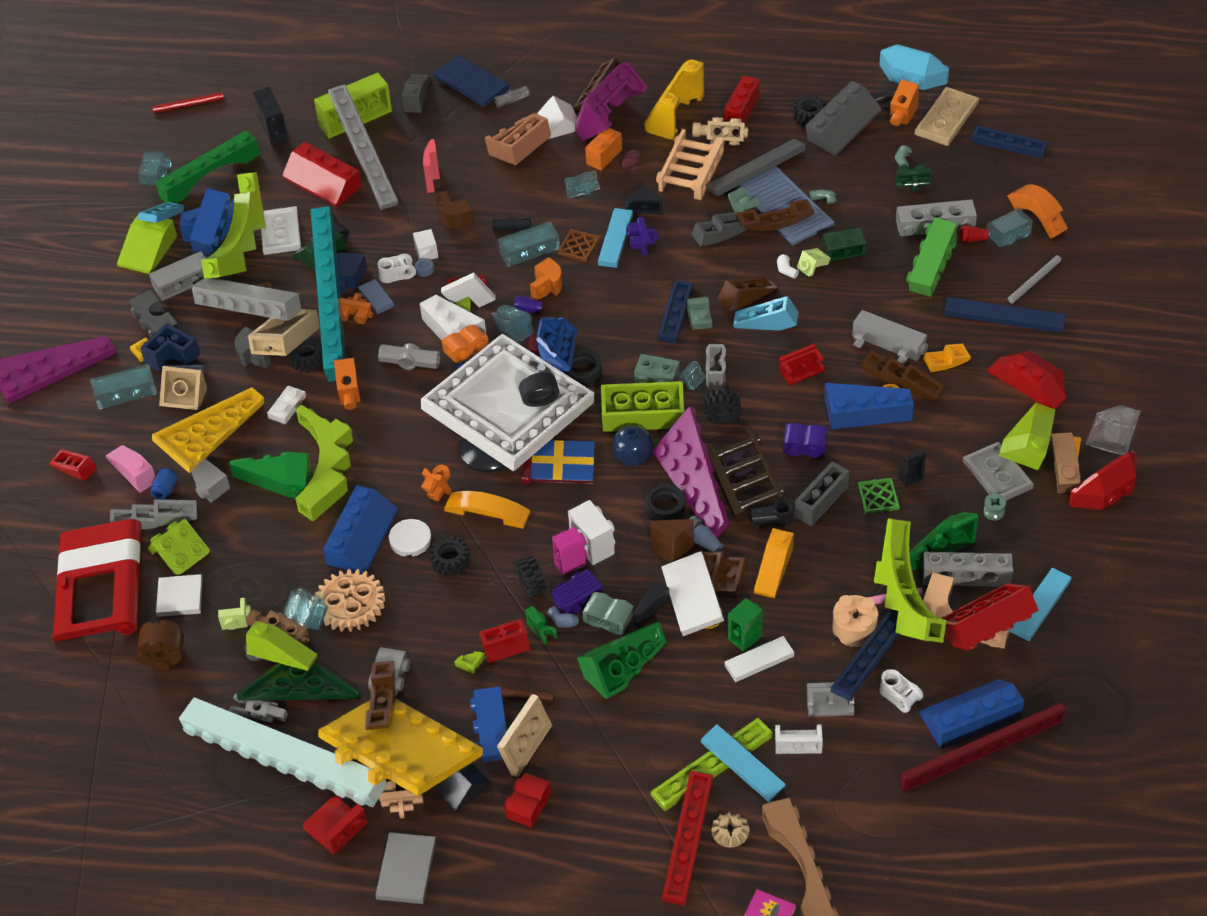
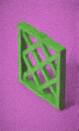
M892 478L873 479L857 483L865 514L883 513L900 509ZM880 483H887L884 487L879 485ZM864 485H872V486H871L870 489H868V488L865 487ZM875 487L881 489L879 493H876L872 490ZM884 491L890 494L888 498L881 496ZM870 493L876 496L873 500L867 498ZM878 498L884 500L882 505L876 503ZM887 503L893 505L890 507H884ZM872 505H875V506L878 507V508H874V509H869Z

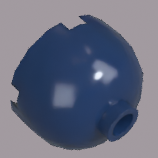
M638 425L624 426L614 436L612 452L614 458L622 461L623 465H642L646 463V459L649 456L651 458L653 455L651 435L643 427Z

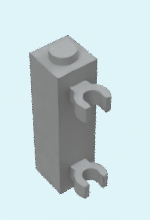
M864 310L859 313L853 322L852 336L856 339L853 346L861 348L865 341L897 353L899 356L897 361L903 365L906 364L908 358L918 361L920 356L924 355L928 349L926 334Z

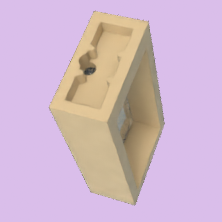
M301 309L300 313L288 321L269 318L248 335L251 354L287 356L320 328L317 310Z

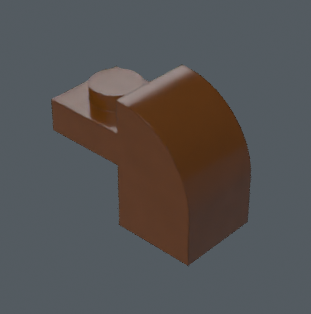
M446 191L439 192L440 200L437 201L439 221L444 226L461 228L473 224L472 210L466 198L451 202Z

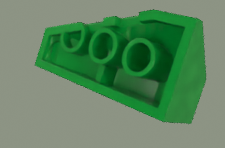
M961 512L957 515H951L941 522L910 550L911 569L915 570L922 566L924 552L953 553L974 544L979 516L976 513Z
M655 622L595 648L578 657L577 660L584 678L607 699L624 690L634 675L639 674L642 666L648 660H651L667 641L660 623Z

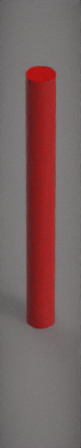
M221 92L152 106L154 113L223 100L224 97Z

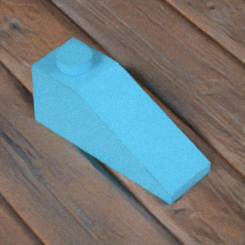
M786 296L735 311L733 326L740 329L780 331L797 326L798 310L789 297Z

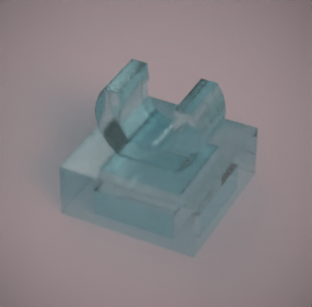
M693 361L678 376L680 381H683L689 390H695L706 378L698 362Z

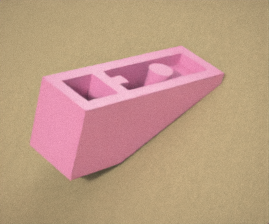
M122 445L106 455V459L139 493L152 485L155 479L153 467L140 454Z

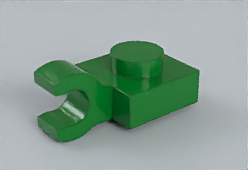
M534 606L525 609L527 623L537 637L540 636L542 643L547 644L546 635L548 634L552 635L554 639L557 638L556 629L545 625L546 619L542 612H537Z

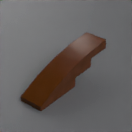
M873 350L869 352L860 365L862 369L889 384H895L899 388L910 389L911 394L935 401L944 387L943 384L911 363L906 367L892 357L886 360Z

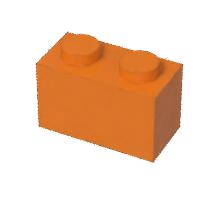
M611 128L600 132L585 147L586 164L602 170L622 150V134Z

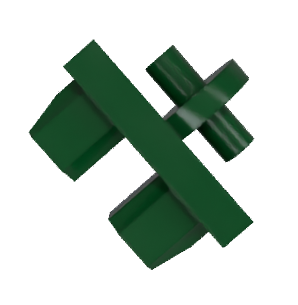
M919 164L915 169H908L906 165L899 166L896 173V188L912 187V192H917L918 186H930L931 168H926L925 164Z

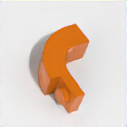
M1029 184L1007 195L1016 212L1028 209L1040 219L1050 239L1068 229L1059 213L1063 210L1062 207L1042 187Z

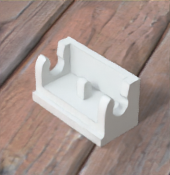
M817 724L816 730H780V725H775L776 754L822 753L821 724Z

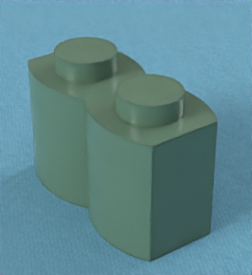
M593 592L583 610V621L591 626L604 628L611 633L623 635L633 617L634 606L626 600L612 599L606 593Z

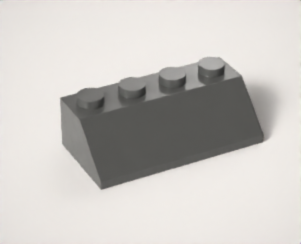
M851 81L806 125L807 140L836 156L881 112V107L865 87Z

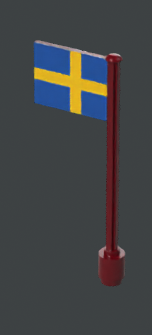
M531 334L525 341V348L541 358L536 341L537 334ZM550 440L523 463L521 483L524 485H530L532 482L593 484L595 442Z

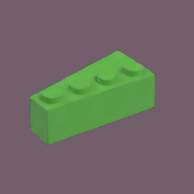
M935 217L932 224H928L926 230L927 237L921 241L920 254L915 256L913 271H909L906 282L909 283V291L930 297L939 282V272L943 273L946 261L952 255V248H955L957 245V223Z

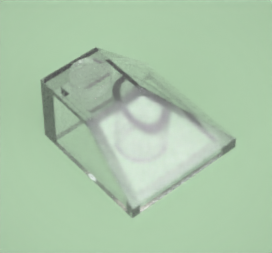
M1119 405L1098 412L1086 445L1124 455L1129 451L1141 411Z

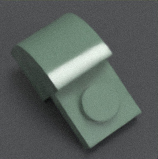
M708 297L687 299V314L692 330L712 328Z

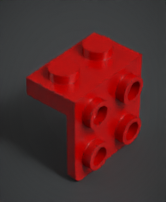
M334 796L303 824V828L332 854H336L367 824L364 808L359 804L350 808L341 799Z

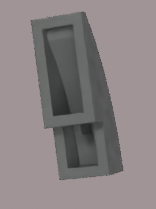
M738 212L716 214L713 215L711 221L695 223L691 235L700 246H706L732 238L747 229L742 227L737 217Z

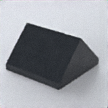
M470 763L432 788L457 812L492 786V783Z

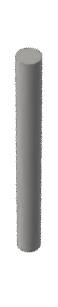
M1056 255L1008 297V301L1013 304L1058 265L1062 261L1061 257Z

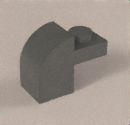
M244 327L236 336L234 342L239 362L245 367L252 362L254 365L268 368L271 364L270 356L251 354L248 335L254 330Z

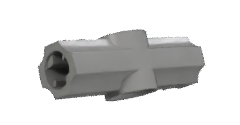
M407 343L403 347L382 344L379 348L378 359L380 362L399 364L407 370H412L415 366L437 369L440 364V352L422 350L412 343Z

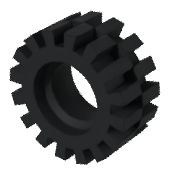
M809 95V98L803 96V99L799 98L794 105L795 122L799 123L800 126L805 125L806 128V125L826 106V102H823L822 98L818 100V96L812 98V95Z
M309 336V339H306L291 351L289 356L292 367L294 366V369L299 370L301 373L303 370H305V373H309V370L315 372V368L321 369V365H323L321 341L319 342L318 338L313 340V337ZM305 353H314L308 357L302 356Z
M718 388L715 389V393L710 391L709 394H706L704 398L705 418L709 419L711 423L715 421L717 425L722 422V425H726V422L731 424L733 420L737 421L741 415V398L738 396V393H733L731 389L727 392L726 388H722V391H719Z
M444 536L443 541L440 538L437 539V544L433 543L432 548H430L433 569H436L438 574L442 572V576H446L449 573V577L453 576L454 572H456V575L460 574V570L464 572L466 567L469 566L470 561L466 542L464 540L461 542L460 537H457L455 540L454 536H450V539ZM447 553L458 554V556L453 559L442 558V556Z
M532 555L514 563L518 580L521 582V587L524 588V592L528 597L532 598L547 591V583L544 580L545 576L542 574L539 563L536 562Z

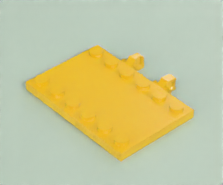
M396 698L393 719L389 728L365 729L367 710H370L371 700L319 729V738L337 748L335 751V762L343 766L344 762L356 759L373 769L368 770V782L376 786L382 781L390 779L416 796H420L483 756L482 747Z

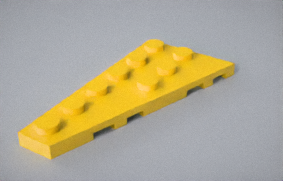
M251 387L152 434V441L190 473L264 404V397Z

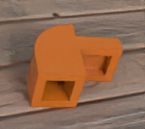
M548 257L534 267L536 281L530 284L532 299L540 300L550 292L556 296L562 289L561 268Z

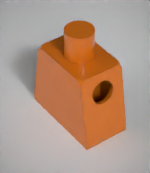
M901 79L891 101L890 123L894 126H899L900 123L908 124L918 109L919 84Z
M354 358L334 360L340 404L344 405L345 409L356 408V403L361 401Z

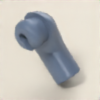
M556 606L549 608L547 611L559 628H571L579 623L577 615L560 613Z

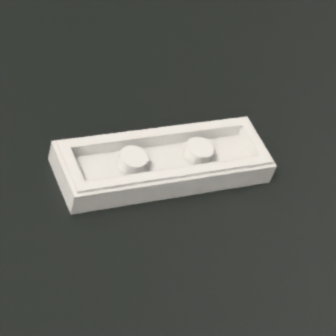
M782 636L725 661V667L733 680L738 682L794 657V651L785 637Z

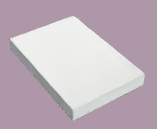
M297 206L263 211L266 228L261 229L264 255L299 250L301 248Z

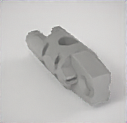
M234 694L233 699L239 703L246 704L245 709L236 706H230L229 712L270 723L273 720L285 722L288 716L287 711L278 708L277 703L265 700L239 701L237 700V694Z

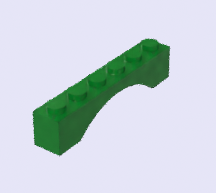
M245 130L156 181L160 199L164 202L178 203L184 200L196 183L212 170L231 163L246 164L258 157L260 152L257 139Z

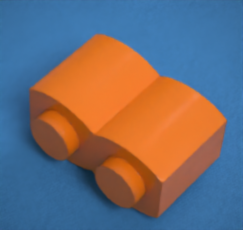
M476 325L466 326L459 333L450 334L442 340L443 352L455 363H462L468 360L472 355H476L489 344L488 336Z

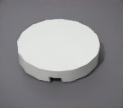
M403 520L395 524L389 534L390 546L395 553L401 556H418L430 546V528L420 520Z

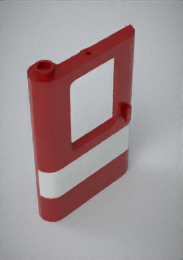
M126 519L66 531L60 535L53 642L96 635L117 630L123 635H130L137 631L142 525L138 520ZM115 572L112 616L72 624L76 579Z

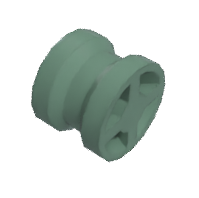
M989 494L985 498L984 516L990 520H1000L1005 513L1006 500L1000 494Z

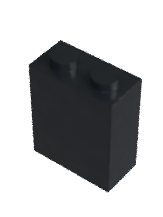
M267 87L254 91L253 96L258 119L270 144L274 145L287 141L288 136L283 112L271 88Z

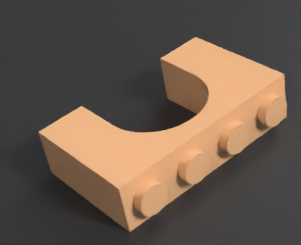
M932 572L923 602L930 611L941 618L953 612L948 602L952 593L954 578ZM1010 629L999 631L993 639L982 640L980 643L1004 649Z

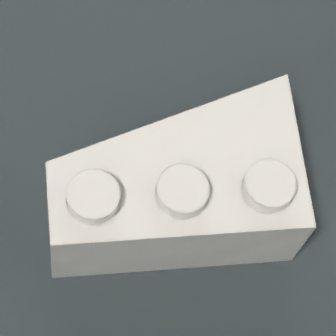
M434 295L420 303L422 320L441 341L450 334L459 333L469 325H476L486 334L484 319L438 295Z

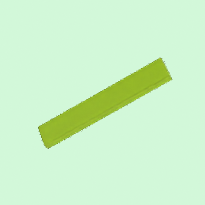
M757 718L731 737L750 753L771 739L773 732ZM709 751L653 789L651 797L664 811H667L684 799L690 770L710 774L714 778L729 767Z

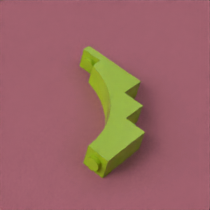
M257 172L237 175L240 194H234V210L231 225L219 249L211 256L201 260L204 279L223 277L246 271L243 252L256 250L253 231L266 228Z

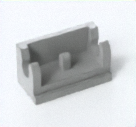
M834 682L807 683L808 717L854 715V698L852 701H848L831 693V686Z

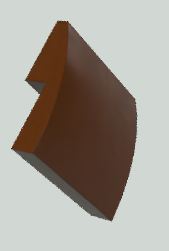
M703 551L715 593L723 596L738 597L748 564L746 557H725L723 552Z

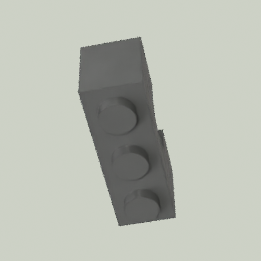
M151 290L130 299L132 306L130 312L134 319H139L142 329H147L150 338L166 323L179 329L178 323L169 312L163 314L160 302Z

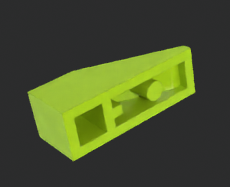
M255 621L246 634L248 655L306 671L310 669L317 658V653L276 626Z

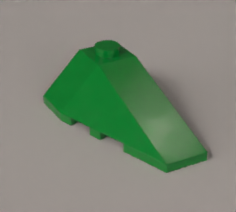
M283 452L277 457L264 455L263 459L256 460L250 457L231 460L229 463L233 477L289 498H296L307 487L313 477L308 453Z

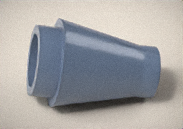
M700 524L694 529V543L711 552H719L722 549L723 544L708 526Z

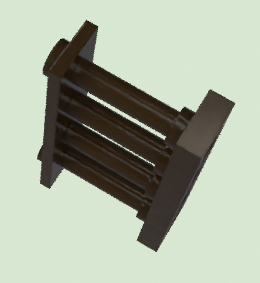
M751 427L747 428L748 439L723 449H715L712 442L706 444L714 473L737 523L745 521L743 513L746 512V509L775 497L777 500H780L786 496L783 486L781 484L777 485L760 448L762 442L759 434H754ZM753 446L757 454L728 467L727 465L722 466L721 463L723 457ZM761 463L764 473L736 484L734 482L730 483L728 478L731 477V474ZM769 480L772 490L745 501H738L736 495L739 494V491Z

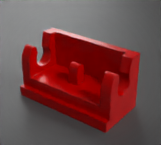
M811 344L780 357L779 372L790 386L824 372L825 367L821 363L824 358L816 348V345Z
M521 619L479 631L482 648L485 651L488 663L530 650L528 634Z

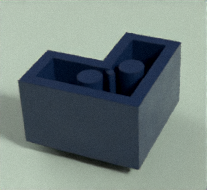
M167 323L140 347L145 364L158 371H161L162 366L167 365L172 359L183 365H190L200 355L196 338Z

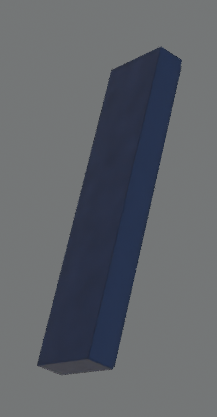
M977 125L971 137V142L1040 159H1043L1048 146V142Z
M674 280L658 333V341L677 344L687 312V299L691 298L693 283Z

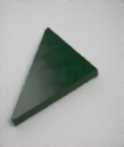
M315 661L308 671L278 663L237 693V700L358 699L360 697L359 690Z

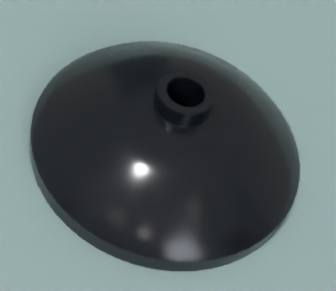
M461 437L459 455L468 467L481 472H495L506 468L505 465L467 439Z

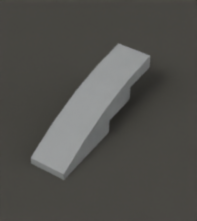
M154 500L153 505L132 504V510L110 509V523L135 519L141 523L142 529H152L170 526L173 522L177 521L179 523L183 519L187 521L197 519L196 500Z

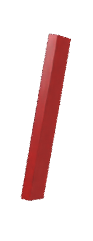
M690 770L662 901L686 905L713 775Z

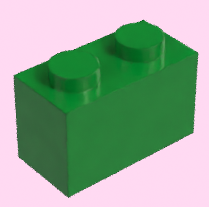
M745 598L728 614V640L744 652L762 636L763 610L758 604L752 603Z

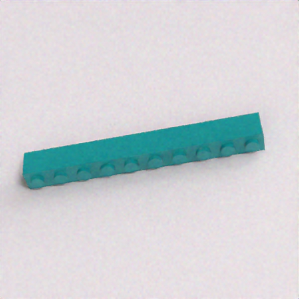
M330 206L311 209L323 368L328 382L336 381L334 360L346 359L334 218Z

